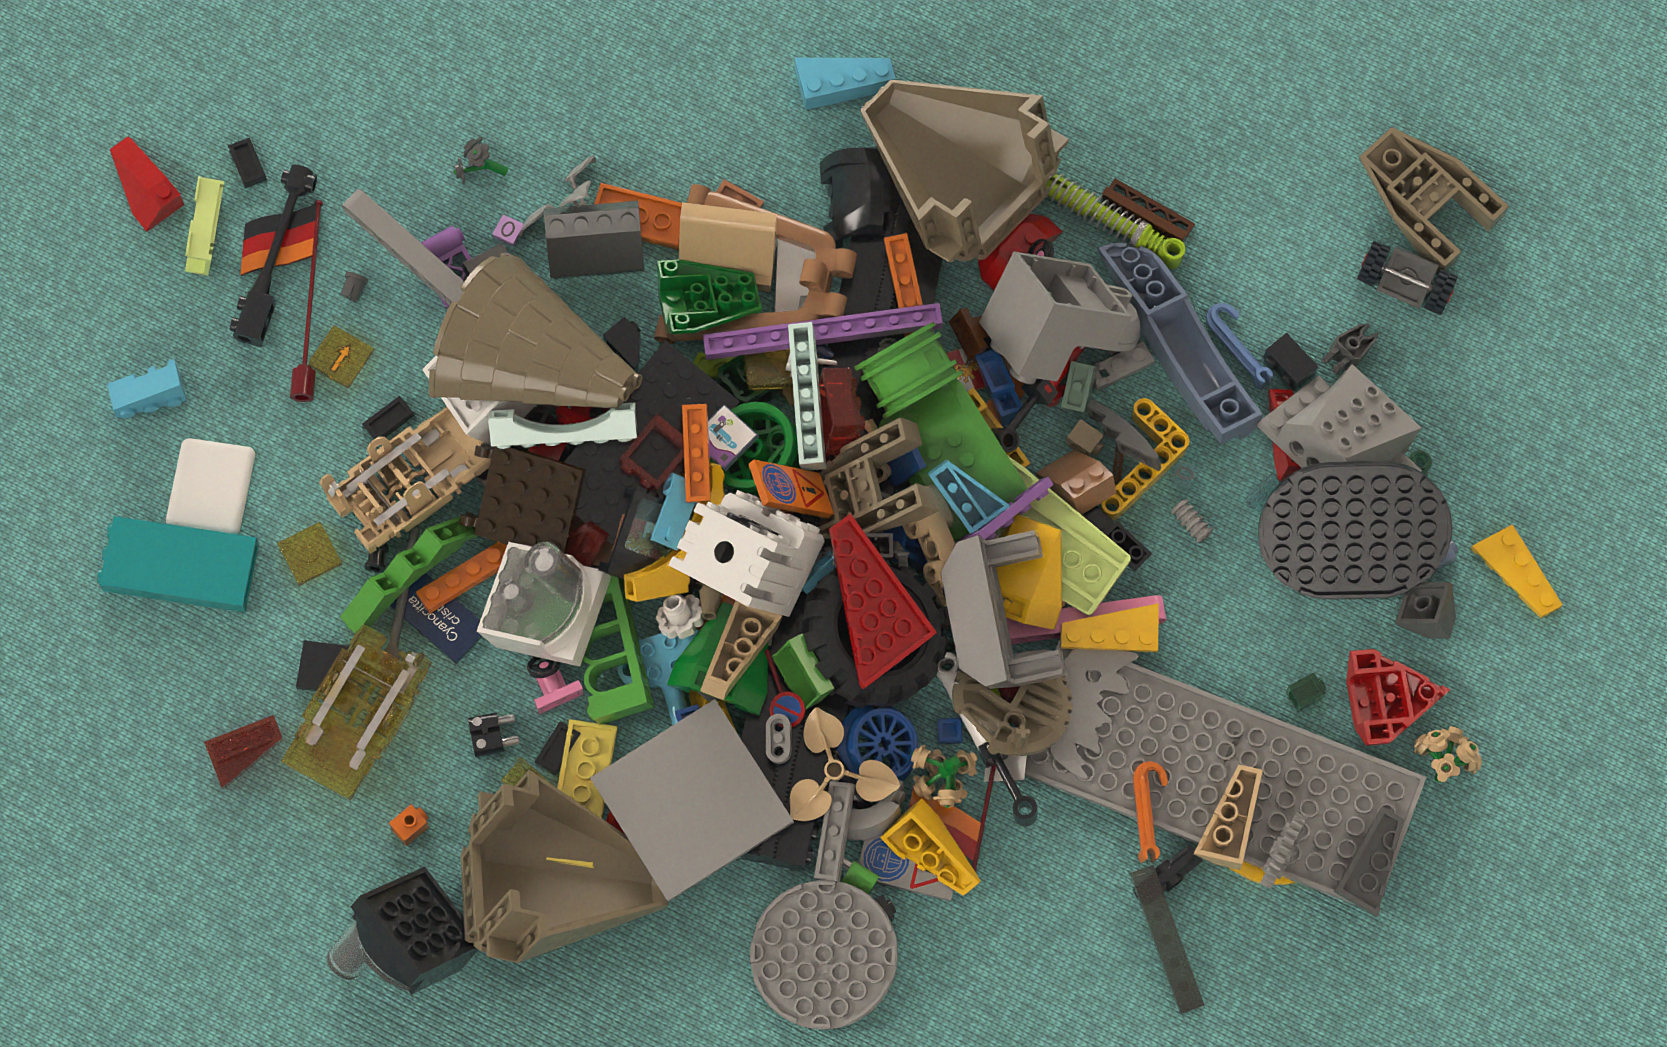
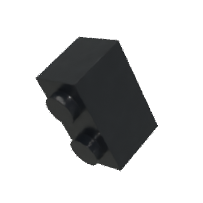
M1285 333L1269 346L1263 356L1266 366L1272 371L1275 370L1280 376L1281 382L1286 387H1291L1293 391H1296L1312 378L1318 369L1317 364L1288 333Z

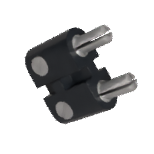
M497 712L468 718L475 758L504 752V747L520 743L518 736L503 739L501 737L499 725L515 722L514 714L497 717Z

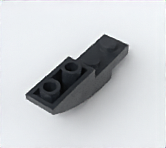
M1098 506L1082 514L1083 517L1130 555L1131 561L1128 567L1136 571L1152 555L1118 521L1115 523Z

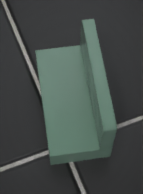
M1071 361L1061 408L1084 413L1088 412L1087 405L1091 399L1097 365Z

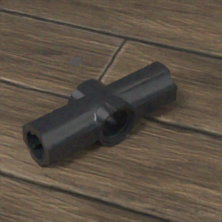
M1189 844L1172 859L1162 862L1151 872L1152 874L1137 885L1132 891L1140 903L1146 907L1165 891L1172 890L1184 879L1185 875L1202 863V858L1194 855L1196 849Z

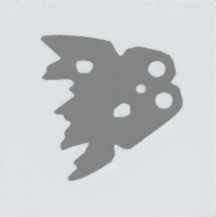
M1073 649L1064 660L1067 676H1065L1067 684L1065 687L1071 691L1072 699L1068 700V702L1072 703L1073 707L1072 712L1068 713L1071 716L1069 724H1064L1067 727L1065 732L1051 746L1050 751L1053 758L1080 778L1087 779L1088 776L1082 769L1085 761L1078 754L1075 743L1099 754L1100 747L1097 744L1099 737L1095 732V728L1101 727L1102 723L1112 722L1097 705L1103 699L1099 693L1102 690L1123 694L1130 693L1126 687L1127 681L1117 674V671L1139 657L1137 653L1122 650ZM1051 650L1025 651L1015 655L1014 659L1050 652ZM1089 670H1095L1101 673V677L1097 682L1087 681L1085 673Z

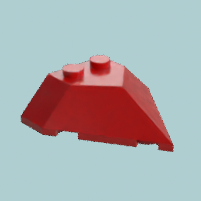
M1030 213L986 259L979 260L977 258L981 280L995 291L1013 252L1027 254L1030 246L1036 240L1046 239L1053 243L1063 231L1046 216ZM1044 242L1034 249L1033 255L1043 247Z
M1375 649L1349 652L1346 685L1354 729L1366 746L1391 743L1451 689L1429 681L1430 678L1396 660L1393 662L1382 656V653Z

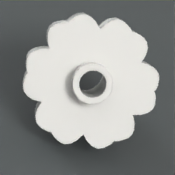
M680 594L667 597L663 607L658 609L656 616L661 633L669 639H673L676 636L684 639L693 635L696 631L695 628L702 626L704 623L700 600L691 594L685 598Z

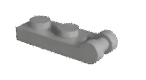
M1144 341L1137 344L1132 350L1120 352L1098 364H1093L1098 366L1094 381L1097 391L1154 364L1155 360ZM1105 371L1108 377H1102L1101 372Z

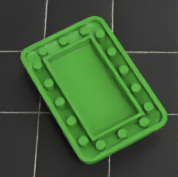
M956 378L885 419L883 418L879 424L880 428L900 417L917 423L922 445L917 448L927 467L909 479L912 486L915 484L926 487L932 484L936 486L927 473L947 459L1008 504L1010 502L1015 503L1014 498L1027 489L1021 476L963 384ZM948 503L953 515V524L949 530L953 540H958L970 532Z

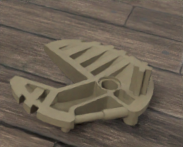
M964 671L958 672L954 679V682L959 683L954 684L952 688L954 711L958 714H963L976 727V730L989 743L988 751L993 755L1001 753L1011 756H1026L1044 751L1060 739L1067 728L1064 724L1068 725L1071 716L1068 713L1072 712L1073 706L1068 700L1072 699L1070 689L1065 687L1067 684L1065 677L1020 686L1012 703H1008ZM1008 723L1014 724L1016 728L1011 727ZM987 728L994 731V736L990 733V731Z

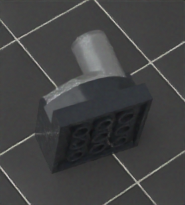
M423 867L360 895L350 906L355 913L352 916L355 921L331 947L326 958L330 969L343 979H356L369 966L382 979L396 987L409 991L412 995L459 972L479 949L474 947L473 943L465 940L464 917L426 867Z

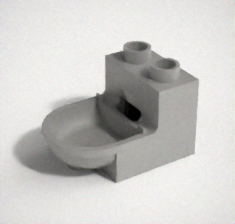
M1013 252L979 321L992 339L990 342L991 348L1003 355L1011 365L1010 374L1015 379L1026 384H1034L1037 379L1058 381L1068 359L1077 346L1081 349L1091 347L1121 352L1132 350L1140 339L1141 330L1137 311L1130 303L1132 293L1122 287L1107 285L1091 264L1020 252Z

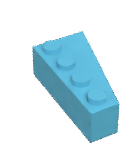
M794 57V70L805 110L875 95L891 79L896 80L890 58Z

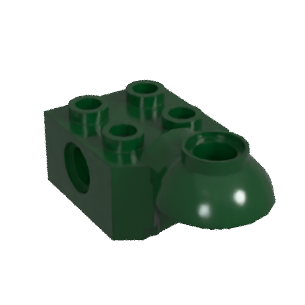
M762 352L737 356L719 367L717 383L740 401L737 405L739 406L750 402L767 403L783 392L784 377Z

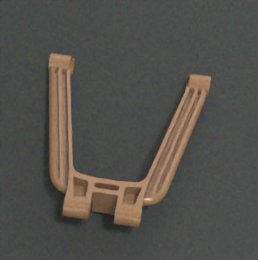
M699 184L691 185L687 203L777 214L721 193L713 192L710 188ZM777 214L776 238L816 253L815 259L804 260L799 280L800 285L809 289L804 305L795 311L754 313L697 333L686 334L666 333L663 316L659 315L654 339L660 343L666 341L669 344H674L675 341L704 340L703 335L844 316L847 297L839 293L830 292L833 277L846 279L853 277L857 253L849 249H836L833 237L822 229Z

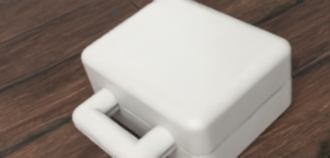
M192 438L185 439L180 448L166 515V524L239 534L255 459V451L247 446Z

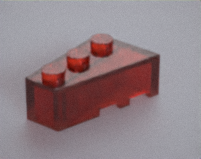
M272 715L207 740L204 743L220 785L224 790L283 742L284 739L276 718Z

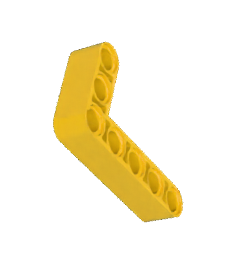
M1146 398L1139 399L1134 404L1132 420L1158 444L1154 450L1158 456L1164 457L1167 462L1161 464L1160 471L1140 462L1115 486L1116 494L1103 501L1100 507L1113 521L1117 520L1183 457L1189 445L1188 435L1158 406ZM1146 409L1149 414L1143 416L1137 410ZM1163 425L1166 430L1160 432L1155 429V426ZM1180 441L1183 447L1177 448L1173 446L1172 442ZM1146 472L1151 478L1142 479L1139 473ZM1130 488L1134 494L1126 495L1122 489ZM1114 504L1118 510L1109 511L1106 505Z

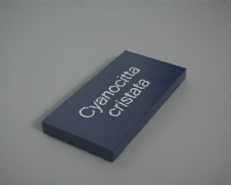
M425 573L409 586L404 619L452 662L457 664L483 637L477 632L480 620L456 599L429 614L416 595V591L434 581ZM397 599L390 605V607L394 611L396 608Z

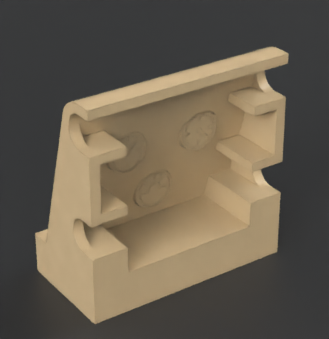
M682 202L679 260L754 273L758 291L771 292L777 250V214Z

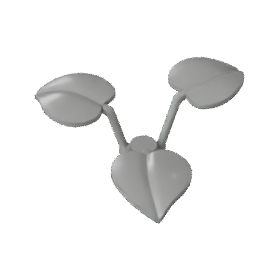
M594 155L577 165L565 178L564 182L566 183L570 180L574 191L559 205L560 208L570 202L575 206L587 205L583 198L588 197V187L591 181L588 180L577 187L575 180L577 175L588 164L596 163ZM546 204L532 213L522 226L519 236L523 237L525 229L544 214V209L555 207Z

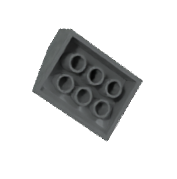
M638 201L544 209L550 278L644 270Z

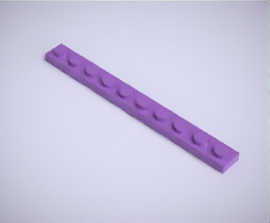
M940 303L706 334L703 335L706 360L790 349L788 324L812 322L815 329L816 345L915 332L933 321L936 326L932 329L943 328Z

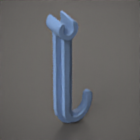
M1225 303L1213 305L1208 310L1206 316L1208 327L1251 375L1253 385L1261 390L1264 382L1270 384L1273 376L1271 369L1262 367L1218 315L1219 312L1225 311L1234 319H1238V311Z

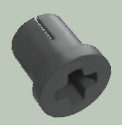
M347 271L345 274L346 280L340 295L346 299L349 297V300L357 302L364 285L368 283V279L357 273Z

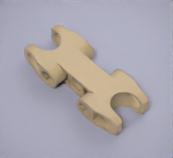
M932 484L927 487L934 489L939 511L920 521L902 526L909 538H918L928 562L923 568L925 580L936 592L937 601L945 607L947 603L943 595L941 571L956 545L949 530L953 524V515L939 489Z

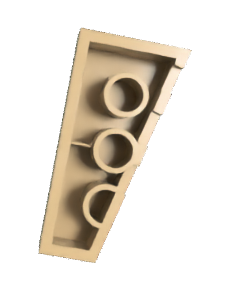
M735 601L700 691L724 700L776 632L783 615L748 607Z

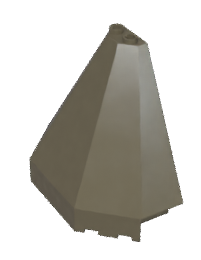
M891 79L860 110L863 120L925 248L948 262H953L954 259L960 261H971L973 258H978L979 260L986 259L1046 198L1049 190L1046 184L1050 176H1055L1061 161L1058 155L1069 142L1068 138L1050 128L1043 95Z
M528 770L515 786L503 784L495 794L479 791L477 798L479 803L478 814L473 813L468 828L471 838L468 847L463 846L460 857L465 940L473 943L474 947L480 951L486 952L488 957L520 963L668 906L669 902L624 833L531 770ZM546 858L593 862L594 868L569 865L571 863L563 864L565 862L556 863L558 861L546 860Z

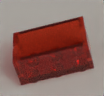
M822 368L819 385L825 454L839 455L840 449L843 446L861 438L860 432L865 428L864 416L860 415L861 400L859 396H856L857 381L855 377H852L851 368Z

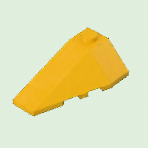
M922 798L910 807L880 837L897 856L902 859L908 858L918 864L917 868L922 871L926 869L936 875L938 881L963 896L981 881L940 817Z

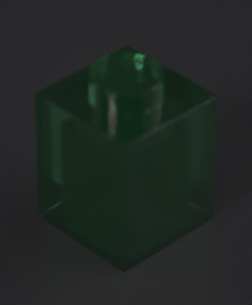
M1312 673L1289 685L1286 693L1297 712H1300L1323 700L1326 694V686L1320 677L1317 678Z

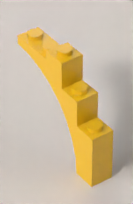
M710 463L711 502L721 505L725 496L723 490L724 472L721 465ZM698 502V503L707 505L708 502ZM694 512L691 521L701 524L704 517ZM679 548L677 551L671 549L656 562L645 568L624 574L626 599L638 602L689 592L690 577L669 566L672 557L684 559L687 552Z

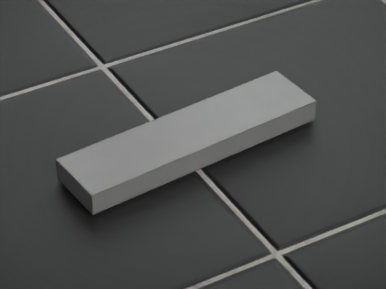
M830 781L828 793L831 795L832 802L829 810L824 814L814 874L815 879L840 882L855 784Z

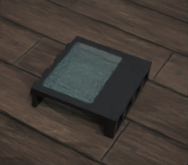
M635 486L634 489L625 488L624 492L632 496L609 563L600 561L598 571L623 580L624 574L645 568L671 550V548H668L661 554L657 549L661 546L664 547V545L650 540L666 496L656 493L655 497L648 495L649 490L639 486ZM692 511V513H691V515H690V518H689L690 521L692 520V517H693V515H694V511ZM690 577L689 592L681 593L680 595L684 598L687 595H692L697 580Z

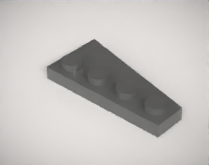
M1385 807L1379 809L1334 890L1335 893L1374 917L1379 916L1387 877L1391 871L1394 851L1397 848L1404 821L1403 818Z

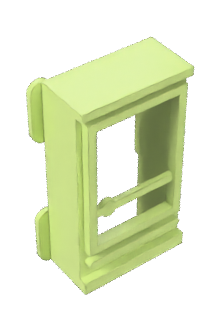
M198 176L194 199L196 201L194 219L190 223L185 256H187L185 272L209 275L224 181Z

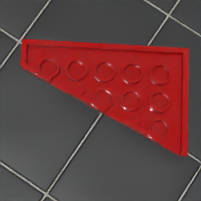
M850 513L829 528L859 685L864 689L937 632Z

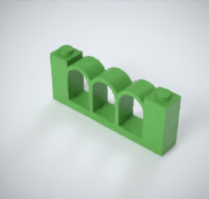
M610 575L611 580L602 604L614 601L618 619L593 628L582 660L589 665L584 675V684L592 694V696L588 697L589 705L587 706V712L590 719H593L598 724H606L655 708L643 656L640 652V644L630 601L625 596L624 580ZM621 632L625 651L598 660H591L589 650L594 641ZM628 663L632 683L608 691H598L597 679L602 672Z

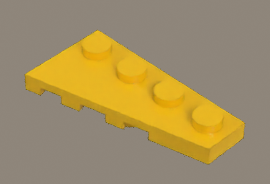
M1513 524L1470 548L1485 561V564L1491 570H1494L1503 578L1502 581L1508 587L1511 586L1519 594V598L1540 618L1562 607L1563 604Z
M1159 603L1064 622L1061 624L1060 649L1158 652Z

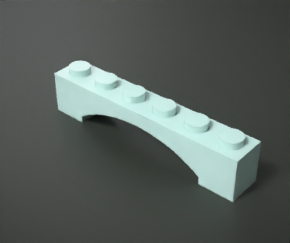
M622 403L618 408H610V410L596 418L567 425L533 422L516 415L514 409L490 411L488 419L491 446H497L501 449L509 448L512 445L532 447L543 443L548 446H555L561 442H570V444L574 445L582 444L584 441L605 443L608 440L614 439L627 442L631 441L632 438H637L635 403Z

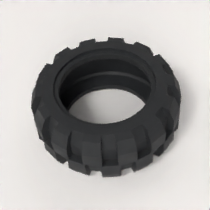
M883 558L937 632L906 656L897 670L885 672L864 689L860 687L855 661L845 651L838 635L837 621L843 604L837 568L819 580L815 588L808 593L801 607L802 620L797 623L798 635L803 633L808 652L813 651L819 661L815 665L826 680L829 678L834 687L829 694L832 696L837 693L843 697L845 704L863 708L866 705H872L876 709L890 707L917 694L939 672L938 664L941 660L945 659L948 645L947 637H943V629L948 627L944 608L937 609L933 600L937 596L936 592L927 581L921 584L914 578L917 573L915 570L905 566H898L899 564L891 565L889 560Z

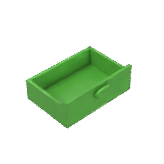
M803 633L788 640L777 653L771 656L784 677L788 688L802 698L805 703V709L820 703L834 689L829 678L826 680L815 665L819 661L813 651L808 652Z

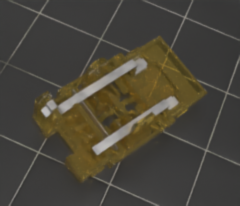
M365 624L361 626L358 632L356 631L349 643L348 650L342 648L303 712L302 717L305 719V722L301 723L294 735L293 742L281 760L284 765L351 801L362 783L364 775L367 776L375 759L380 761L382 750L386 751L415 702L414 696L420 693V690L417 689L419 683H422L428 673L427 669L432 664L423 653L416 654L409 651L407 654L400 651L398 654L402 659L400 660L381 650L387 638ZM367 681L371 682L372 684L366 691L363 699H360L359 696L362 693V689L358 683L365 685ZM376 686L381 688L378 693L386 698L378 696L371 706L367 701ZM320 697H321V700L323 701V704L320 703V702H318V700L320 699ZM392 702H395V703L401 705L402 707H404L403 710H401V708H400L399 706H397L396 704H394V703H392ZM354 705L358 706L348 724L344 722L345 716L330 708L332 707L348 715ZM362 709L366 710L368 714L363 723L367 728L360 724L358 728L353 727Z

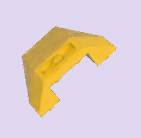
M1016 514L1013 518L1014 522L1005 529L1000 538L1034 530L1039 533L1043 557L996 567L1002 598H1005L1003 602L1007 618L1023 624L1054 630L1062 608L1061 530Z

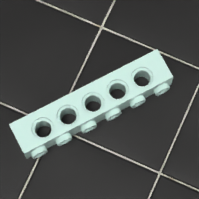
M812 322L788 324L799 465L801 469L808 471L826 469L815 329Z

